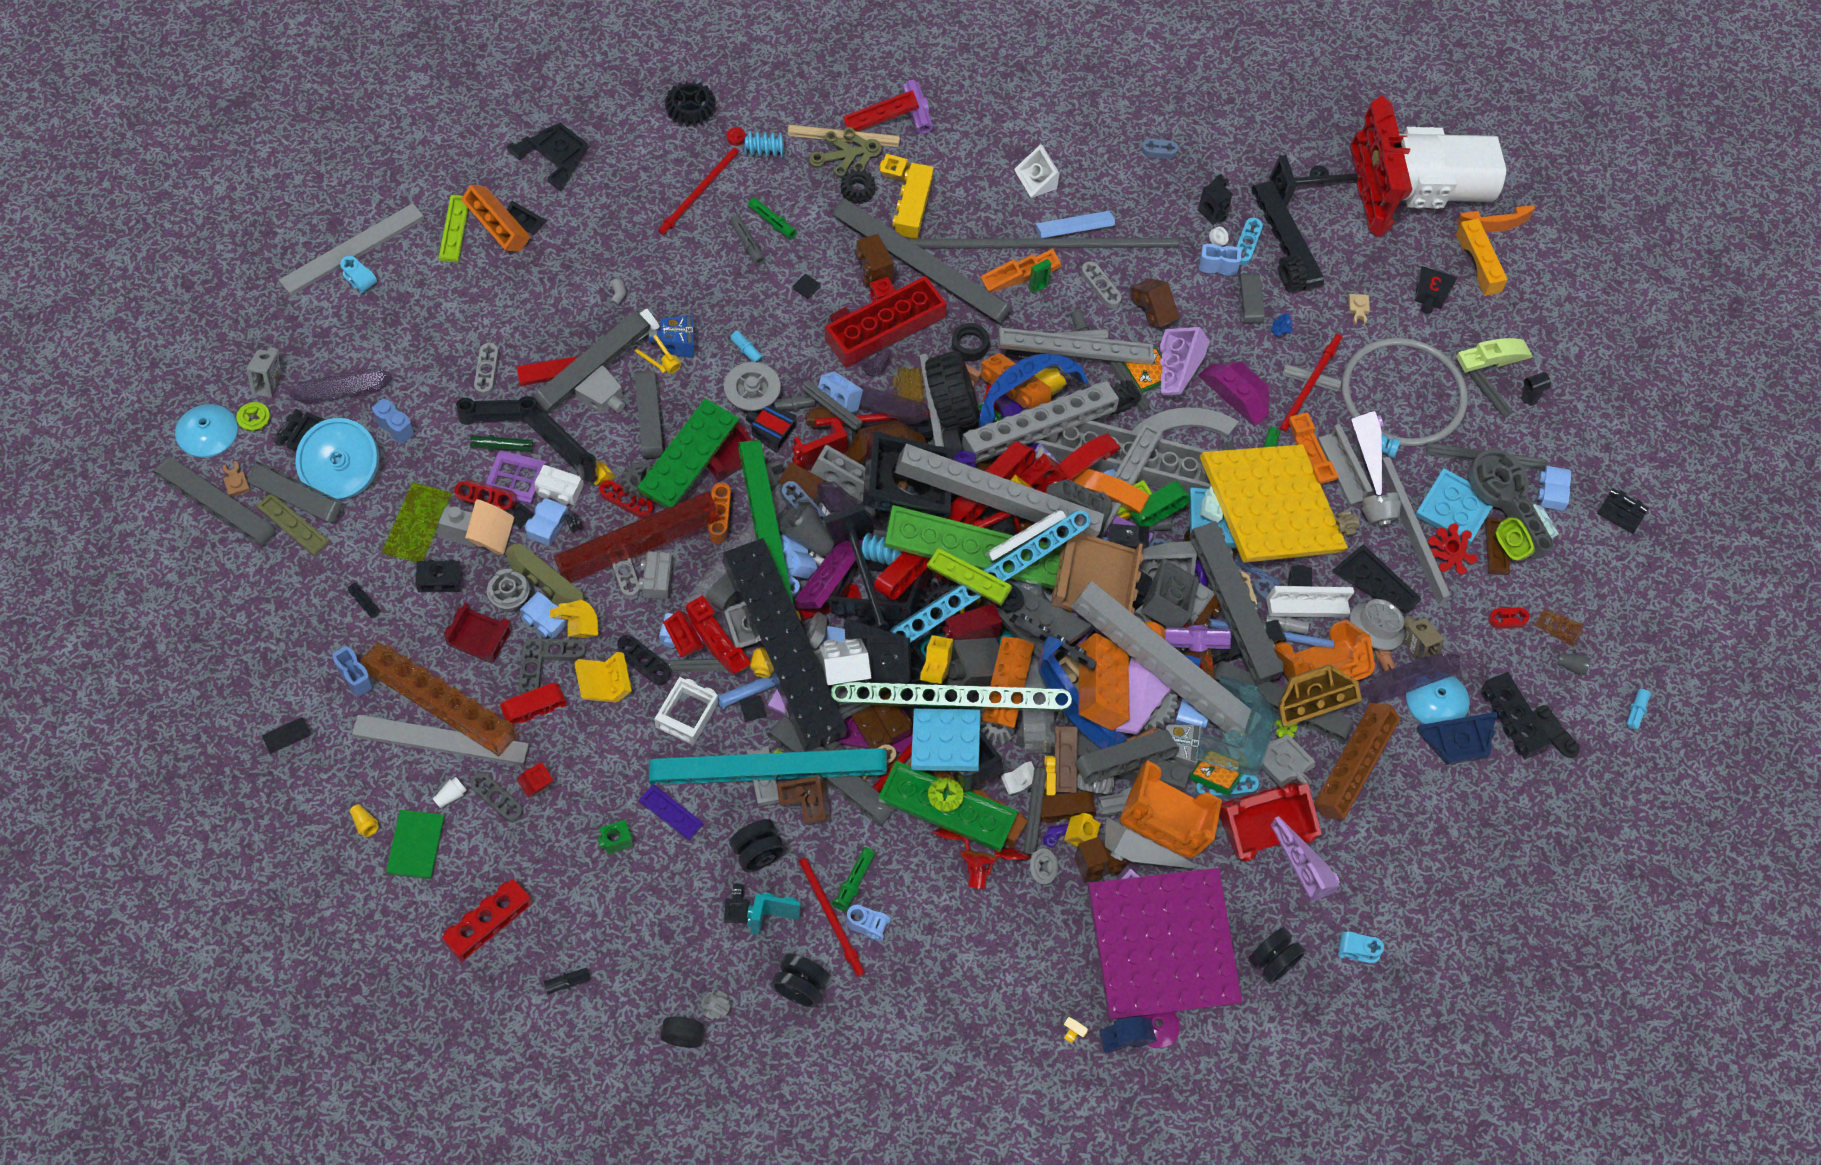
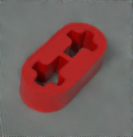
M1521 607L1497 608L1491 612L1488 621L1492 627L1497 629L1521 628L1527 624L1529 613ZM1517 614H1519V616L1523 617L1522 621H1519V618L1514 617ZM1496 615H1499V618H1504V619H1502V621L1499 622L1498 619H1494V618L1496 617Z

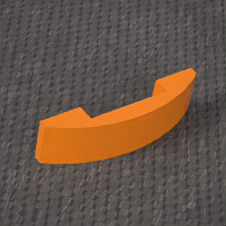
M1534 205L1515 207L1513 214L1481 217L1479 211L1460 213L1456 224L1459 227L1463 221L1479 218L1485 232L1505 231L1527 222L1531 218L1535 207Z
M1308 412L1289 417L1296 445L1304 446L1317 482L1322 484L1337 480L1339 476L1332 462L1327 461L1314 434L1315 426Z
M1087 469L1073 479V482L1092 492L1106 493L1111 500L1121 503L1123 508L1141 514L1149 499V495L1137 487L1095 470Z

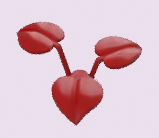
M943 828L932 831V834L953 840L961 839L965 843L966 850H961L960 855L968 863V886L972 888L984 889L986 887L987 875L991 874V869L998 858L1002 857L1010 860L1031 859V856L1023 851L1009 847H1003L1001 852L994 850V855L970 850L969 840Z

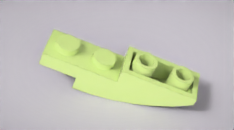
M1504 338L1478 343L1476 348L1458 352L1456 357L1464 372H1469L1494 364L1500 367L1532 358V354L1524 340Z

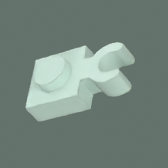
M1211 486L1205 492V497L1202 499L1200 514L1218 523L1222 520L1223 512Z
M1534 504V508L1553 539L1559 535L1558 531L1552 525L1553 522L1544 508Z

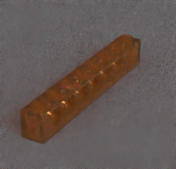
M377 642L361 658V663L368 674L498 757L514 741V726L508 720H502L492 710L484 709L473 698L468 699L462 695L460 690L455 687H449L440 677L430 675L424 667L416 666L408 657L400 656L389 645L384 646Z

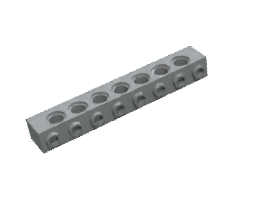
M1108 381L1096 383L1089 388L1077 390L1073 394L1065 397L1061 396L1049 403H1042L1030 410L1026 409L1019 414L1007 416L1000 421L988 423L975 430H969L963 434L962 447L964 451L975 453V462L978 463L1002 454L1015 441L1026 445L1115 412L1119 398Z

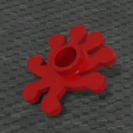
M1456 523L1448 526L1451 536L1448 537L1445 528H1439L1436 530V535L1441 537L1442 541L1436 536H1431L1428 538L1427 543L1430 546L1435 545L1442 551L1431 549L1434 558L1438 557L1447 560V563L1443 562L1438 565L1441 572H1446L1455 564L1456 573L1465 574L1467 568L1462 565V559L1469 564H1474L1477 561V556L1475 554L1469 555L1465 551L1468 539L1472 537L1471 531H1463L1460 542L1457 532L1459 526Z

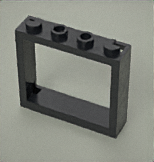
M873 431L867 442L862 506L890 512L892 505L947 519L950 514L951 492L941 489V502L939 504L876 489L878 449L901 453L904 446L909 444L953 460V450L943 446L930 445L921 441L917 442L904 437H896L883 432Z
M865 559L868 569L884 571L889 566L887 563L882 564L879 561L874 562L871 559ZM855 560L828 598L831 614L875 618L869 599L845 597L855 571L859 568ZM927 568L915 580L907 603L878 600L884 619L904 621L916 613L921 601L920 596L924 593L931 575V569Z

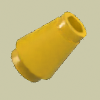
M360 804L350 809V814L358 834L370 837L377 832L379 828L378 821Z

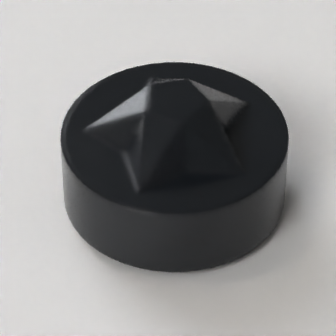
M1314 166L1310 171L1309 177L1329 175V171L1323 166Z

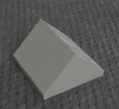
M741 604L728 607L723 611L727 631L735 648L739 646L743 648L757 643Z

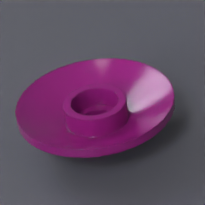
M1174 1012L1138 1016L1152 1020L1157 1041L1147 1046L1165 1048L1177 1039L1180 1032V1023ZM1158 1020L1162 1023V1026L1157 1027L1154 1022Z

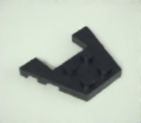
M562 123L538 132V135L531 138L528 136L522 138V141L517 144L511 143L507 145V151L519 160L535 149L559 168L547 178L548 182L559 191L563 190L588 149V143Z
M845 619V639L867 638V652L871 679H868V683L906 684L912 681L909 637L851 619ZM864 688L860 690L859 698H868L870 694L869 689Z

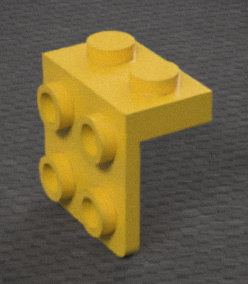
M616 652L605 662L583 659L575 661L580 694L584 700L619 702L632 691L624 653Z

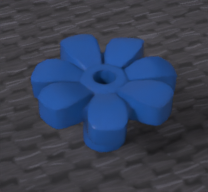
M1284 313L1278 317V320L1274 319V326L1271 327L1270 331L1277 337H1280L1285 332L1290 334L1293 330L1290 326L1292 324L1291 315Z

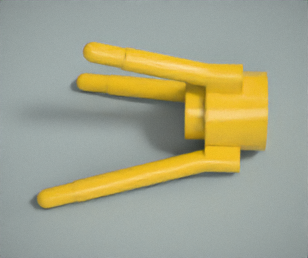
M657 335L653 337L665 354L661 358L662 364H659L640 350L635 349L637 354L659 368L663 374L666 372L672 374L681 367V361L676 355H671Z

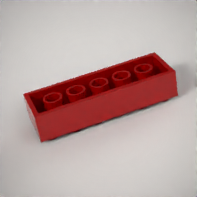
M924 276L826 325L825 341L843 366L847 368L945 318L947 303L929 279Z

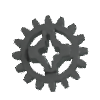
M639 461V465L631 463V468L626 466L625 472H622L621 487H623L624 493L629 492L630 498L636 496L637 501L640 498H644V501L648 500V497L637 491V487L651 470L650 462H647L646 465H643L642 461Z

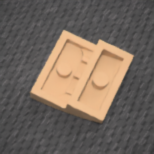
M476 500L465 538L478 547H486L497 555H504L514 516L492 504Z

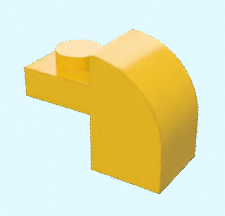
M577 600L559 604L557 608L550 609V618L568 620V637L590 638L598 636L597 615L589 603Z
M931 636L927 645L926 662L921 671L920 680L942 684L943 679L947 678L952 656L953 639Z

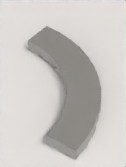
M1176 408L1150 416L1138 424L1132 431L1139 433L1144 423L1163 432L1171 429L1201 427L1228 438L1237 427L1239 421L1209 409Z

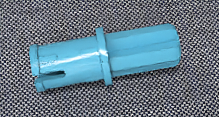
M739 331L731 334V340L741 349L740 353L745 354L751 362L760 363L764 359V356L753 346L754 343L752 341L749 342Z
M1645 689L1637 691L1634 703L1630 705L1631 712L1626 723L1628 728H1639L1643 715L1647 713L1646 706L1651 697L1649 691Z

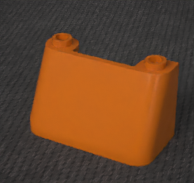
M1343 620L1335 623L1330 628L1329 638L1334 641L1333 649L1314 646L1294 653L1290 644L1280 642L1275 644V653L1283 662V673L1288 680L1292 676L1328 664L1350 677L1360 680L1370 676L1375 669L1370 635L1348 620Z
M1147 760L1138 772L1121 812L1120 822L1125 827L1181 856L1194 858L1215 839L1222 799L1208 792L1201 793L1195 798L1159 780L1162 775L1161 768Z

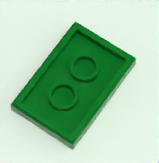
M400 810L386 873L388 875L431 880L445 816L442 814Z

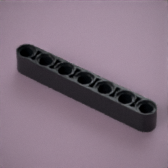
M1270 180L1252 185V195H1255L1257 199L1255 201L1260 210H1263V216L1268 225H1271V231L1275 238L1279 240V246L1283 253L1287 256L1298 254L1302 258L1301 261L1304 262L1303 266L1306 268L1307 283H1305L1306 287H1304L1303 291L1323 286V274L1273 181Z

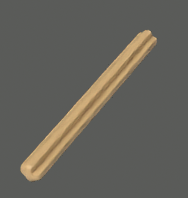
M799 125L788 126L789 136L825 140L826 133L833 131L840 140L853 142L852 140L844 139V130ZM855 131L856 135L865 140L875 139L882 146L899 147V136ZM847 132L846 135L852 136V133ZM828 136V139L833 140L834 137Z

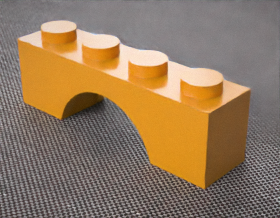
M1479 218L1461 222L1456 236L1462 249L1469 250L1474 257L1477 267V281L1484 296L1502 292L1508 279Z

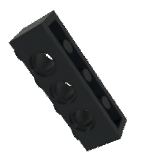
M1509 672L1486 680L1481 688L1482 696L1486 701L1490 702L1493 707L1492 711L1497 712V719H1500L1506 736L1511 737L1516 753L1522 755L1523 759L1526 760L1547 751L1552 742ZM1521 732L1526 733L1529 737H1525Z

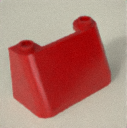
M1300 782L1287 783L1282 787H1273L1221 803L1219 817L1237 859L1242 861L1252 860L1259 850L1280 844L1271 827V823L1278 816L1305 843L1315 841L1316 836L1322 835L1309 784Z

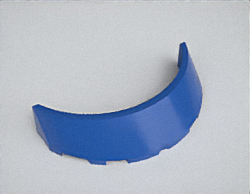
M1038 354L1018 361L1015 365L1005 370L988 391L982 405L978 428L993 421L995 416L993 405L998 397L1045 368H1056L1070 374L1084 385L1087 384L1088 380L1082 366L1067 357L1057 354Z
M1049 636L1043 643L1038 661L1039 674L1046 689H1064L1070 693L1072 705L1068 710L1062 712L1099 749L1122 743L1126 739L1124 734L1115 730L1111 731L1079 715V692L1053 655L1063 643L1060 639ZM1059 695L1056 698V703L1060 706H1064L1068 702V697L1065 695Z

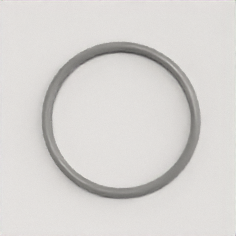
M1387 338L1364 346L1349 360L1343 372L1341 388L1344 403L1353 418L1361 415L1353 404L1350 395V377L1359 360L1376 349L1387 346H1408L1420 349L1440 360L1455 378L1459 389L1460 402L1458 411L1451 423L1441 431L1422 438L1396 437L1381 431L1382 434L1387 435L1390 439H1400L1399 445L1422 446L1437 442L1451 434L1461 423L1468 402L1466 384L1456 365L1438 349L1413 339Z

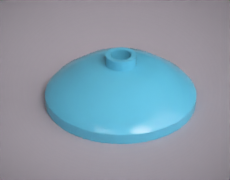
M204 404L190 409L179 419L175 429V438L179 447L185 453L200 458L213 457L223 453L233 444L237 437L238 424L234 415L225 407L215 404Z
M1429 670L1422 672L1411 680L1406 690L1408 709L1422 724L1463 718L1469 710L1470 700L1465 686L1456 677L1444 671Z

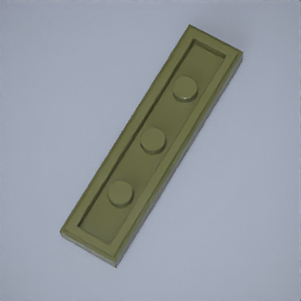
M270 493L256 505V508L314 557L330 544L328 539L275 495Z

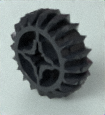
M686 80L685 84L679 82L678 87L673 86L672 90H668L665 98V109L669 118L672 117L673 122L678 121L679 126L685 123L686 127L692 124L695 128L696 123L702 126L703 120L708 122L709 117H713L716 109V99L712 90H709L708 85L703 86L702 82L696 84L695 81L688 83ZM701 101L705 102L703 106L700 105Z
M941 578L938 581V586L933 581L931 583L932 589L926 587L924 591L927 594L920 596L924 601L919 603V607L924 608L931 603L932 599L936 600L941 597L942 594L938 595V592L950 591L959 584L955 582L953 585L950 579H947L945 584ZM971 590L967 592L969 596L973 593ZM953 595L948 600V603L954 600L951 607H955L958 597ZM969 604L964 607V613L974 610L976 607ZM931 609L930 616L933 619L938 618L940 616V609L936 616L934 615ZM959 610L958 612H956L955 614H953L952 616L961 614V613H960V610ZM944 621L936 625L935 633L938 634L945 627Z

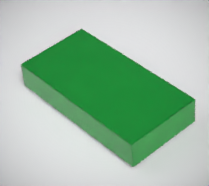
M1049 259L1031 267L1028 289L1033 294L1048 287L1052 265Z

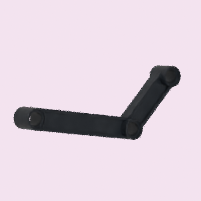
M524 396L519 400L473 401L471 398H461L457 401V414L461 424L469 425L475 421L521 420L534 429L579 473V477L582 480L590 481L597 477L596 457L579 445L536 403L535 398L532 396Z

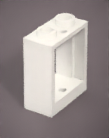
M679 677L655 717V727L694 745L718 705V695L710 688L698 686L691 679L685 680ZM682 693H686L708 704L695 728L668 717Z

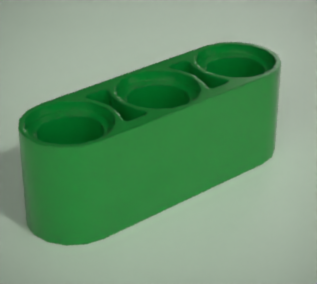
M1174 481L1149 495V499L1141 514L1129 510V514L1138 526L1151 527L1185 507L1190 502L1191 497L1180 482Z

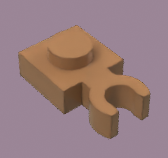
M234 461L235 467L232 470H228L226 465H223V471L228 476L223 479L229 497L250 492L244 472L239 473L240 467L236 461Z

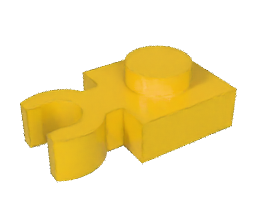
M1044 756L1046 770L1044 793L1046 795H1055L1056 760L1054 756Z

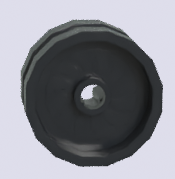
M771 819L758 820L748 824L731 837L729 844L733 852L739 855L738 862L744 872L758 871L773 864L785 854L787 847L783 839L777 836L778 830Z
M1285 927L1280 928L1264 940L1248 958V961L1255 969L1266 966L1262 977L1269 984H1273L1292 969L1306 953V950L1299 942L1289 945L1292 935Z
M786 954L780 964L782 971L775 974L771 987L782 997L799 1005L811 1008L816 1007L821 997L819 990L826 987L830 979L829 973L817 963L803 956Z

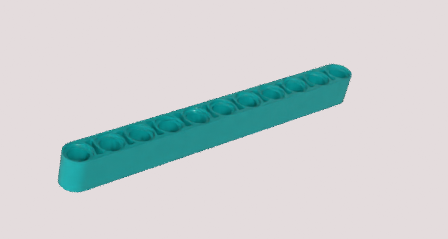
M875 748L649 760L648 783L652 785L656 783L668 785L803 779L814 776L827 778L883 775L887 773V751Z

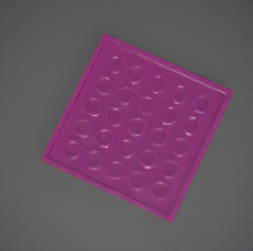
M1219 868L1091 882L1087 884L1109 1020L1242 1003Z

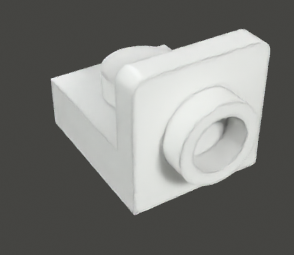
M1026 762L1013 772L1001 775L1009 795L1024 792L1032 787L1034 766L1032 762Z

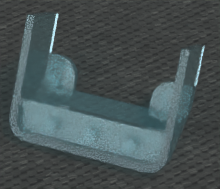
M1221 675L1219 684L1251 709V713L1244 732L1230 730L1225 733L1223 740L1201 734L1195 759L1249 776L1257 775L1260 773L1277 720V714L1257 686Z

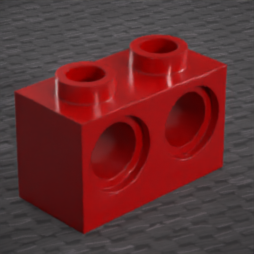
M1043 453L1019 478L1035 490L1046 492L1049 484L1062 481L1066 474L1056 461Z

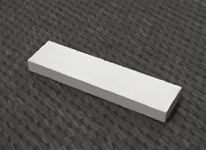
M1061 510L1055 511L986 552V556L991 561L997 559L1066 518L1064 512Z

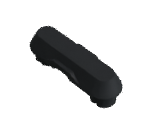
M1542 705L1534 710V715L1552 744L1564 756L1576 757L1580 751L1576 740L1562 727L1560 721L1552 713V710L1549 709V706Z

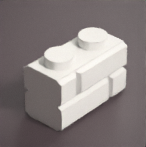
M543 465L534 486L536 493L541 498L548 499L550 497L556 499L562 505H575L584 484L583 480L577 475Z

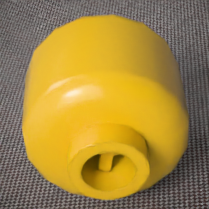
M760 648L755 649L750 663L751 670L754 671L755 676L770 678L771 673Z

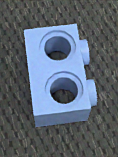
M835 371L821 375L818 386L821 390L851 413L858 411L863 389Z

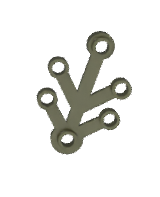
M848 127L844 130L843 137L845 140H852L860 145V147L854 148L837 138L835 132L829 131L825 135L826 143L833 144L842 150L825 154L813 152L810 155L809 164L813 168H820L824 165V162L845 158L841 165L835 168L834 172L837 178H842L843 175L845 176V172L855 156L863 154L859 162L854 163L853 169L857 171L855 167L860 166L862 168L860 172H862L869 159L877 157L881 153V144L875 139H863L855 134L853 128ZM851 132L852 136H847L846 133ZM828 136H833L834 139L830 140ZM814 157H819L820 160L817 161L814 159ZM842 170L844 173L839 174L837 171Z

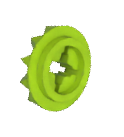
M259 402L243 405L236 416L239 426L245 431L251 430L252 432L256 429L262 430V427L268 425V420L271 418L268 408ZM255 414H257L258 419H253L251 421L249 416H254Z
M940 777L937 781L932 782L928 790V798L934 808L940 811H952L958 808L963 801V788H961L958 781H954L950 777L943 779ZM946 787H948L949 793L952 795H948L946 800L943 801L944 797L940 792H944Z

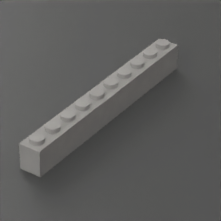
M906 444L899 454L895 469L897 474L1036 523L1057 510L1063 511L1065 516L1075 510L1085 511L1090 516V524L1080 533L1093 537L1100 533L1104 517L1103 513ZM1081 514L1076 515L1074 518L1075 524L1079 526L1083 524V516ZM1062 525L1057 528L1058 531H1066Z
M1093 581L1082 590L1071 605L1072 609L1238 743L1250 734L1260 717L1258 714Z

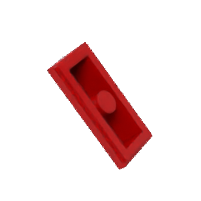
M678 610L663 621L680 657L687 656L704 647L686 612Z

